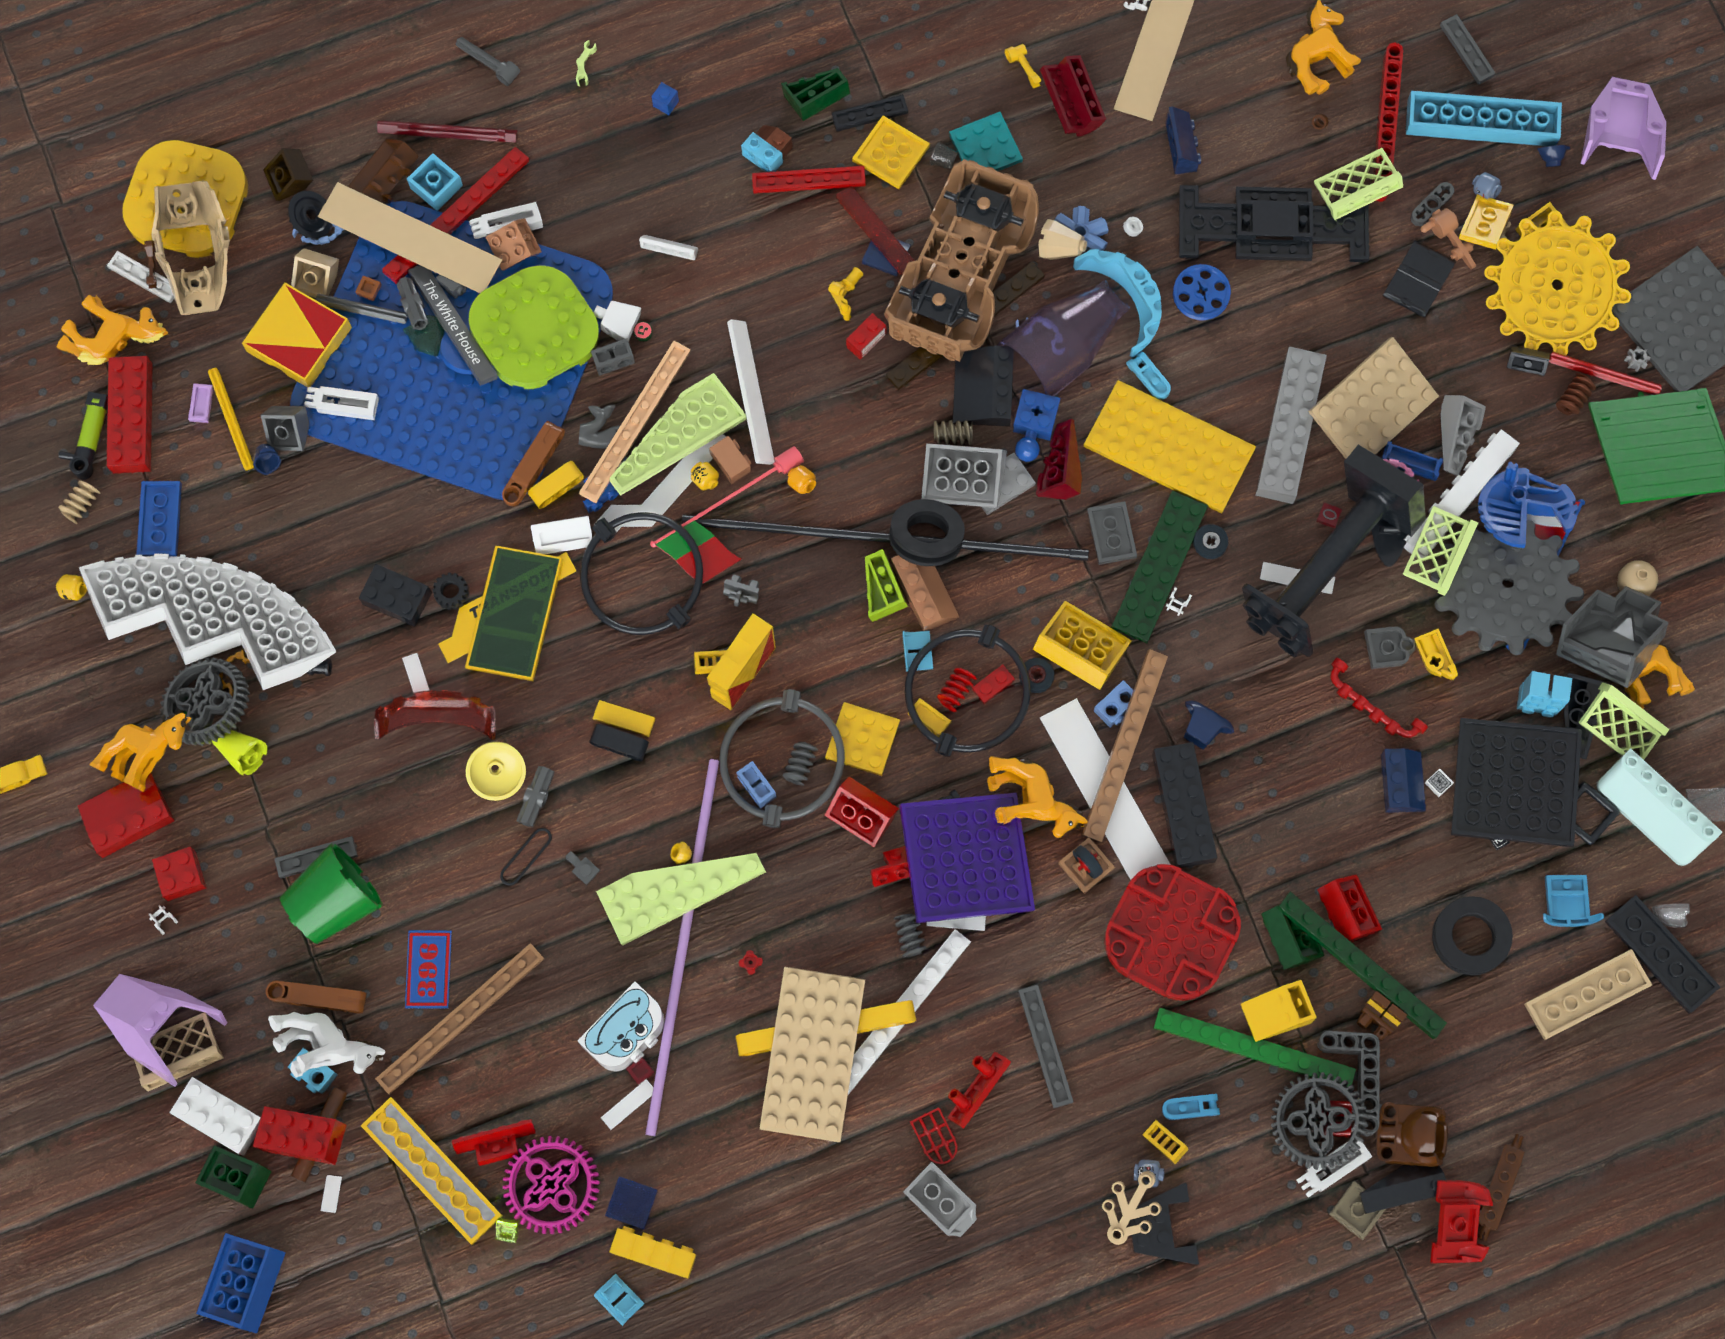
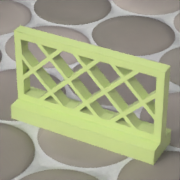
M1383 148L1314 180V184L1330 209L1334 220L1403 188L1402 176L1399 171H1396ZM1382 156V164L1372 162L1374 158ZM1359 165L1367 166L1365 172L1355 171V169ZM1370 167L1378 168V174H1369ZM1383 170H1388L1392 172V175L1383 177L1381 173ZM1343 173L1350 174L1347 181L1338 179L1339 175ZM1353 175L1362 177L1360 184L1351 182ZM1366 178L1375 180L1371 185H1364ZM1326 181L1332 182L1330 189L1322 188L1320 184ZM1336 183L1345 185L1343 192L1334 190ZM1349 186L1358 188L1352 194L1346 193ZM1331 195L1341 196L1340 199L1334 203H1331L1330 201Z
M1433 506L1403 575L1438 590L1437 593L1445 596L1478 522L1473 520L1469 522ZM1434 513L1441 515L1444 522L1435 525L1433 520ZM1457 522L1463 525L1462 530L1453 533L1450 524ZM1447 526L1450 535L1441 537L1437 528ZM1434 530L1437 539L1428 542L1425 533ZM1452 538L1454 547L1446 550L1443 540ZM1439 542L1442 551L1433 554L1430 545ZM1426 546L1430 556L1420 558L1418 549ZM1444 554L1447 563L1438 566L1435 557ZM1432 559L1435 568L1426 571L1422 562ZM1419 563L1422 570L1421 573L1415 574L1409 571L1411 565ZM1437 571L1440 578L1438 583L1430 581L1427 574Z
M1602 682L1598 688L1600 690L1599 694L1579 723L1622 756L1626 753L1624 752L1625 750L1640 748L1639 756L1644 760L1660 736H1665L1669 729L1614 686ZM1603 698H1606L1609 708L1600 710V702ZM1621 710L1623 719L1615 721L1614 711ZM1609 712L1610 722L1602 724L1601 713ZM1591 715L1597 716V725L1590 726L1586 723ZM1636 721L1637 731L1629 732L1628 722ZM1624 723L1625 733L1616 735L1615 725ZM1611 726L1612 736H1603V727ZM1650 732L1653 734L1649 742L1644 743L1643 733ZM1638 734L1639 744L1631 746L1630 735ZM1625 737L1626 747L1619 748L1617 738Z

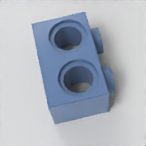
M1123 680L1095 706L1094 712L1110 728L1114 724L1118 726L1123 721L1129 702H1122L1120 697L1126 695L1131 698L1133 689ZM1112 708L1116 711V715L1110 716L1106 713V710Z
M753 761L736 772L737 778L760 809L777 798L776 792Z

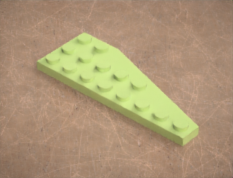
M714 373L679 395L678 399L668 408L663 417L645 435L642 442L634 448L631 455L610 477L611 484L620 496L742 423L747 419L746 414Z
M757 853L631 873L596 892L621 945H625L766 873Z

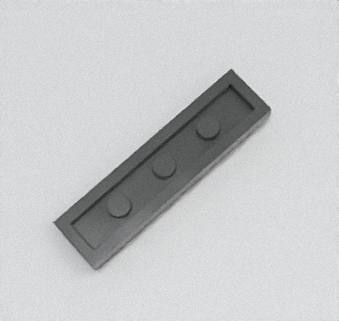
M1456 14L1442 21L1440 27L1477 84L1479 85L1493 78L1496 74L1459 16Z
M351 836L274 858L279 878L282 879L303 873L331 843L338 845L351 858L358 857L354 838Z

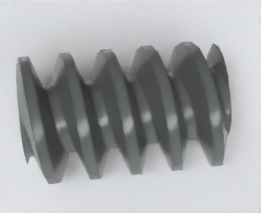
M798 742L793 745L795 749L791 751L793 758L788 759L790 765L785 767L787 772L783 773V778L793 784L804 786L801 780H808L804 773L811 772L806 767L813 766L809 758L815 759L816 756L812 754V751H818L819 749L809 743Z
M914 914L894 917V920H900L895 923V927L901 928L897 931V935L903 936L898 940L899 943L904 944L900 947L901 951L906 952L902 955L903 958L917 956L926 949V946H920V943L925 941V939L918 938V935L922 934L923 931L916 930L921 923L914 921L916 919Z

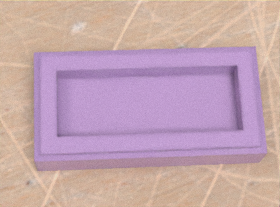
M193 384L188 417L190 422L209 423L214 390L213 385Z

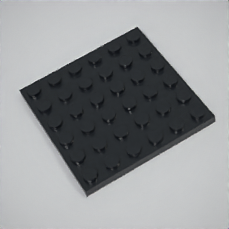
M1460 718L1451 835L1574 847L1582 729Z

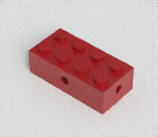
M264 1106L253 1147L268 1153L336 1165L347 1125L332 1118Z

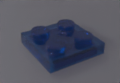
M619 1176L605 1216L645 1230L658 1190Z

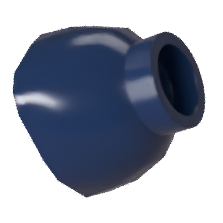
M1555 145L1537 148L1542 160L1546 162V167L1561 166V160L1565 157L1566 150H1570V146Z
M268 444L259 445L253 457L255 470L263 475H268L279 468L281 459L278 452Z

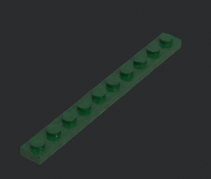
M1291 891L1287 893L1277 906L1279 911L1373 990L1378 991L1387 998L1391 1005L1394 1004L1406 1013V1017L1430 1038H1437L1447 1024L1446 1021Z

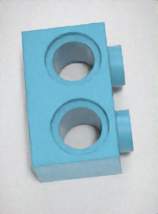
M754 132L741 145L742 155L765 172H776L783 163L782 152Z
M302 1048V1050L298 1053L297 1056L308 1053L309 1051ZM328 1066L311 1068L299 1077H295L292 1072L290 1073L299 1082L301 1079L308 1084L305 1087L314 1094L317 1091L323 1094L338 1076ZM318 1074H323L324 1080L320 1084H316L315 1077Z

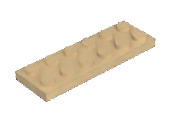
M1631 949L1534 998L1524 1005L1543 1039L1546 1040L1652 986Z

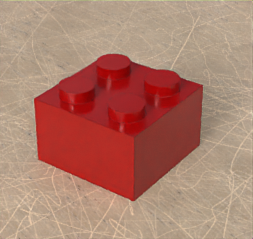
M187 847L152 859L162 897L167 901L206 889L197 853L193 848Z

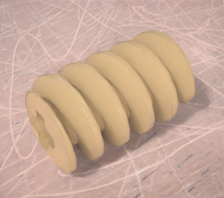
M78 481L80 488H73L76 494H68L71 500L64 499L63 502L66 506H59L61 513L75 524H77L75 517L82 518L79 512H87L84 505H92L89 499H97L93 493L100 494L96 488L84 481Z

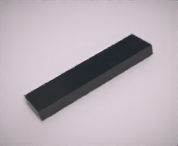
M902 94L832 112V118L836 132L877 122L882 116L889 119L908 114V108Z

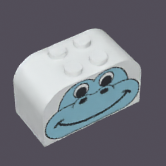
M634 982L585 1032L578 1042L605 1069L622 1071L633 1062L637 1063L644 1056L643 1051L647 1047L652 1048L657 1043V1037L664 1028V1014L658 1003Z

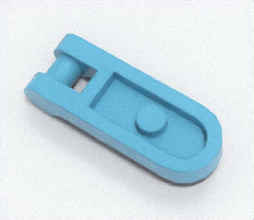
M1143 351L1138 353L1135 359H1130L1126 362L1128 368L1135 373L1153 397L1163 400L1169 396L1171 391L1169 382ZM1141 363L1144 364L1145 366H1143V367L1140 369V367H1139L1138 365L1141 364Z

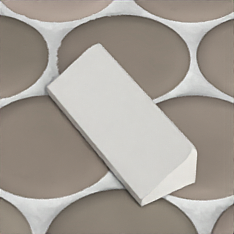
M643 235L639 239L640 246L644 249L695 260L698 247L648 235Z

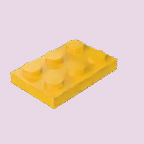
M1477 194L1459 239L1496 250V243L1501 239L1514 205L1492 198L1485 199Z

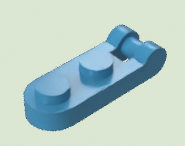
M1209 1094L1169 1099L1164 1102L1162 1113L1169 1120L1220 1115V1109L1217 1108L1216 1103L1218 1095ZM1203 1102H1208L1209 1109L1204 1110Z

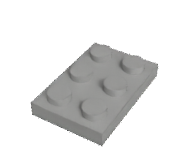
M1015 453L1006 457L998 508L1036 484ZM982 507L987 515L998 509Z

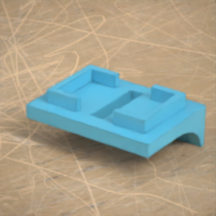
M930 631L902 632L906 672H908L913 659L917 655V653H908V651L921 650L930 642ZM932 651L923 658L916 671L933 669Z
M617 1274L611 1277L594 1294V1297L622 1326L644 1305V1302ZM625 1292L627 1295L613 1307L611 1304Z

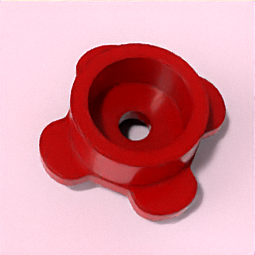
M751 950L747 951L743 959L739 960V966L741 968L744 967L750 975L755 974L756 968L763 964L762 958H758Z

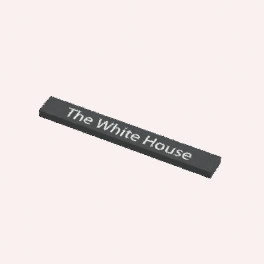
M421 265L409 269L408 274L479 385L481 386L496 380L498 377L497 373L432 272Z

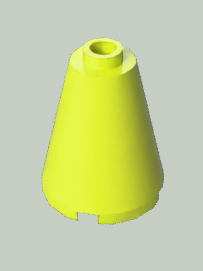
M231 729V734L225 733L224 738H218V742L212 740L215 747L241 775H251L263 763V760H261L263 754H267L265 742Z

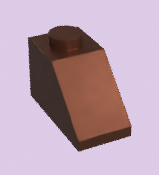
M763 125L756 133L782 152L783 158L793 148L792 137L778 127Z

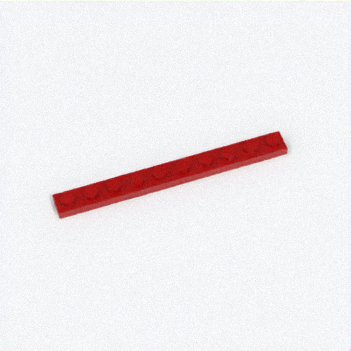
M514 147L430 226L450 235L529 162V158L518 148ZM397 255L382 271L397 284L399 279L408 274L409 269L416 267L418 264Z

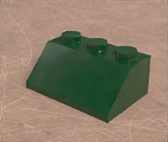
M1277 906L1261 913L1263 923L1269 932L1271 942L1277 951L1279 961L1284 970L1298 967L1325 956L1321 945L1279 911Z

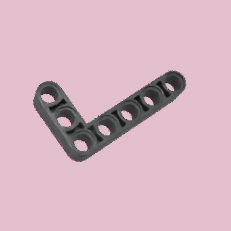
M1326 1031L1317 1041L1320 1051L1333 1054L1358 1055L1357 1091L1360 1093L1358 1098L1370 1101L1373 1105L1372 1110L1367 1109L1362 1112L1368 1115V1118L1362 1121H1369L1373 1125V1130H1367L1365 1127H1362V1129L1367 1131V1135L1362 1136L1369 1137L1379 1128V1039L1371 1033ZM1323 1038L1331 1039L1332 1046H1326L1323 1043ZM1344 1039L1351 1040L1353 1047H1346L1343 1042ZM1365 1040H1369L1372 1042V1049H1368L1367 1047H1365ZM1364 1061L1372 1062L1373 1069H1367ZM1364 1081H1370L1373 1084V1089H1367L1364 1086Z

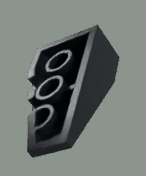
M1568 673L1567 677L1572 678L1570 700L1564 707L1565 728L1582 729L1580 758L1587 760L1594 734L1582 726L1579 721L1599 694L1600 690L1598 688L1602 682L1606 684L1608 682ZM1603 699L1600 702V710L1603 703ZM1591 715L1586 723L1590 726L1596 725L1597 716Z

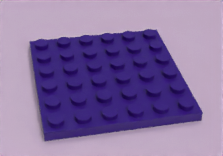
M1017 793L902 803L899 805L917 923L1035 910L1021 818H1014L1011 822L1004 824L997 823L995 811L999 807L1018 805Z

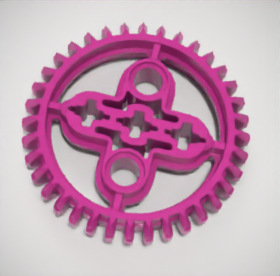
M548 1136V1142L545 1143V1139L540 1137L541 1144L539 1145L534 1139L532 1140L534 1147L531 1148L526 1143V1152L520 1148L518 1151L522 1155L520 1157L513 1155V1158L517 1160L514 1164L511 1161L508 1163L513 1167L512 1171L505 1169V1172L510 1174V1178L503 1177V1181L509 1182V1185H504L503 1189L509 1190V1192L503 1194L504 1198H511L505 1202L507 1206L513 1204L509 1212L514 1213L517 1211L514 1218L517 1220L522 1216L520 1224L524 1225L528 1221L526 1228L530 1230L535 1225L534 1232L538 1233L540 1227H542V1234L547 1233V1228H550V1234L555 1233V1228L558 1229L559 1233H563L562 1226H565L566 1230L570 1231L569 1224L572 1223L574 1227H577L578 1224L575 1220L578 1218L583 1222L584 1218L581 1215L583 1213L587 1216L590 1215L586 1208L594 1209L595 1207L590 1201L598 1200L597 1197L592 1196L593 1193H599L600 1191L594 1188V1185H599L600 1181L593 1180V1178L599 1176V1173H592V1170H595L597 1166L595 1164L589 1166L593 1158L585 1159L589 1154L587 1151L580 1154L583 1148L581 1145L574 1149L575 1141H572L568 1146L567 1138H564L563 1143H560L561 1138L559 1136L556 1137L555 1142H553L552 1136ZM559 1149L572 1154L575 1160L562 1159L552 1167L545 1159L540 1157L531 1158V1156L542 1150ZM527 1162L525 1168L526 1175L533 1185L524 1194V1206L522 1207L516 1195V1178L523 1163ZM538 1164L542 1165V1173L539 1175H534V1166ZM578 1164H581L586 1173L587 1191L582 1204L576 1209L577 1196L569 1185L578 1177ZM565 1166L567 1168H570V1175H562L564 1173L563 1168ZM550 1171L551 1173L555 1174L553 1176L548 1175V1172ZM548 1181H556L554 1183L555 1188L553 1190L551 1188H548ZM562 1183H563L564 1190H561V1186H560V1185H561ZM550 1194L555 1195L554 1199L548 1196ZM533 1195H540L538 1198L540 1202L538 1204L535 1202L531 1203L533 1202ZM563 1195H569L570 1202L566 1206L560 1204V1198ZM550 1203L559 1212H572L567 1218L558 1221L538 1220L527 1213L528 1210L533 1212L541 1211Z

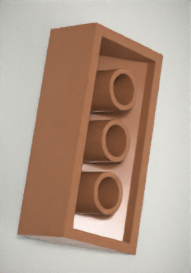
M899 555L891 558V566L922 631H930L959 618L935 566L916 565L904 560Z

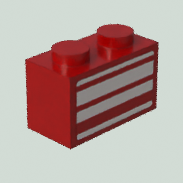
M872 313L846 339L847 349L861 360L886 335V324Z

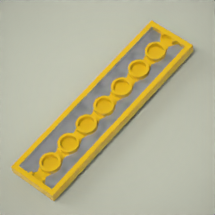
M392 1097L361 1125L471 1245L503 1216Z

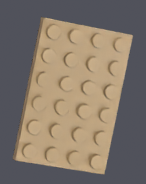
M1390 337L1308 412L1346 459L1358 444L1373 454L1378 453L1388 441H1391L1437 399L1439 395L1394 337Z

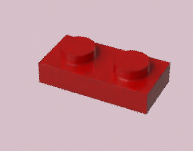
M1002 664L972 687V690L982 703L986 704L1012 684L1015 678Z

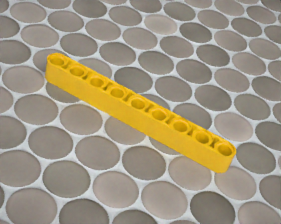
M908 1000L862 1009L857 1034L915 1022L916 1016L913 1001ZM775 1027L736 1035L739 1056H749L771 1051Z

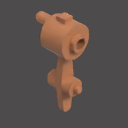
M1447 208L1442 211L1440 209L1432 213V217L1429 218V222L1421 226V232L1426 233L1431 229L1438 238L1447 236L1455 248L1451 250L1450 258L1456 261L1462 258L1472 270L1476 267V264L1469 253L1473 251L1474 244L1467 241L1462 243L1455 234L1454 230L1459 225L1454 212Z

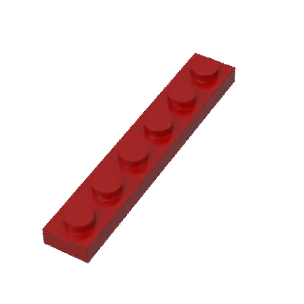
M864 166L752 173L753 194L865 186Z

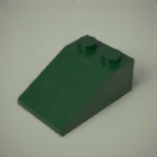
M214 1145L195 1183L253 1209L272 1171L258 1163Z

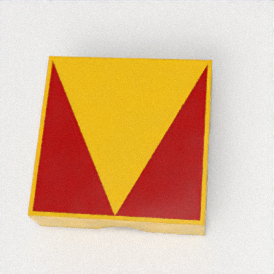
M284 283L244 339L242 345L249 354L268 365L279 368L287 376L302 385L311 387L324 369L331 354L338 349L352 329V326L346 317L289 284Z
M752 614L708 675L707 680L711 686L712 698L729 710L733 709L775 650L772 625Z

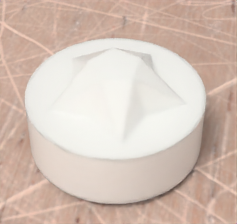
M1129 217L1124 222L1123 228L1129 236L1135 237L1142 232L1143 224L1138 218Z

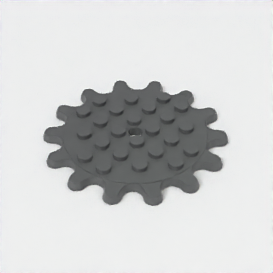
M1527 520L1525 548L1509 546L1496 539L1493 533H1483L1475 529L1449 590L1445 596L1435 601L1434 605L1438 611L1451 610L1456 613L1457 620L1451 628L1455 635L1460 636L1467 631L1478 633V646L1482 651H1489L1495 642L1504 641L1508 644L1512 654L1521 655L1524 651V642L1529 638L1536 639L1544 647L1551 646L1554 641L1550 633L1551 626L1554 624L1563 626L1572 616L1567 611L1566 604L1570 601H1580L1584 598L1583 589L1570 584L1568 581L1571 574L1579 571V562L1576 559H1561L1557 555V551L1563 544L1562 539L1557 535L1547 540L1537 538L1535 536L1536 525L1531 520ZM1452 544L1444 545L1446 550L1454 547ZM1437 571L1432 572L1431 580L1438 583L1440 578ZM1504 580L1513 582V586L1506 588L1502 582Z

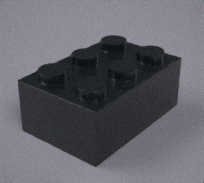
M375 564L359 596V600L364 606L415 627L432 592L429 586Z

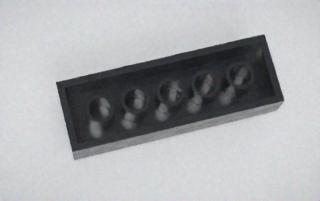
M1194 743L1154 749L1152 757L1175 866L1186 868L1215 863L1218 857Z

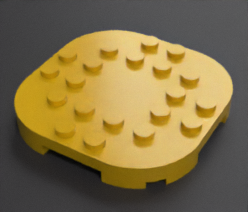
M171 140L154 145L138 161L124 199L123 218L126 226L134 238L144 245V241L152 240L151 233L155 217L154 186L161 187L195 181H207L210 188L215 191L220 208L226 219L224 226L228 227L229 239L231 240L235 233L233 228L244 198H247L248 181L239 162L232 155L224 151L184 141ZM174 192L173 196L180 197V194L178 192ZM179 208L177 212L182 214L183 212ZM208 225L160 231L163 248L186 253L188 257L195 258L210 256L214 252Z

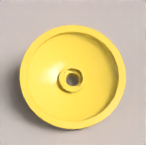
M489 742L481 745L470 755L466 764V778L470 788L478 796L487 800L496 801L511 797L520 789L526 775L525 762L521 754L513 746L503 742ZM493 765H497L499 767L495 771L491 769Z

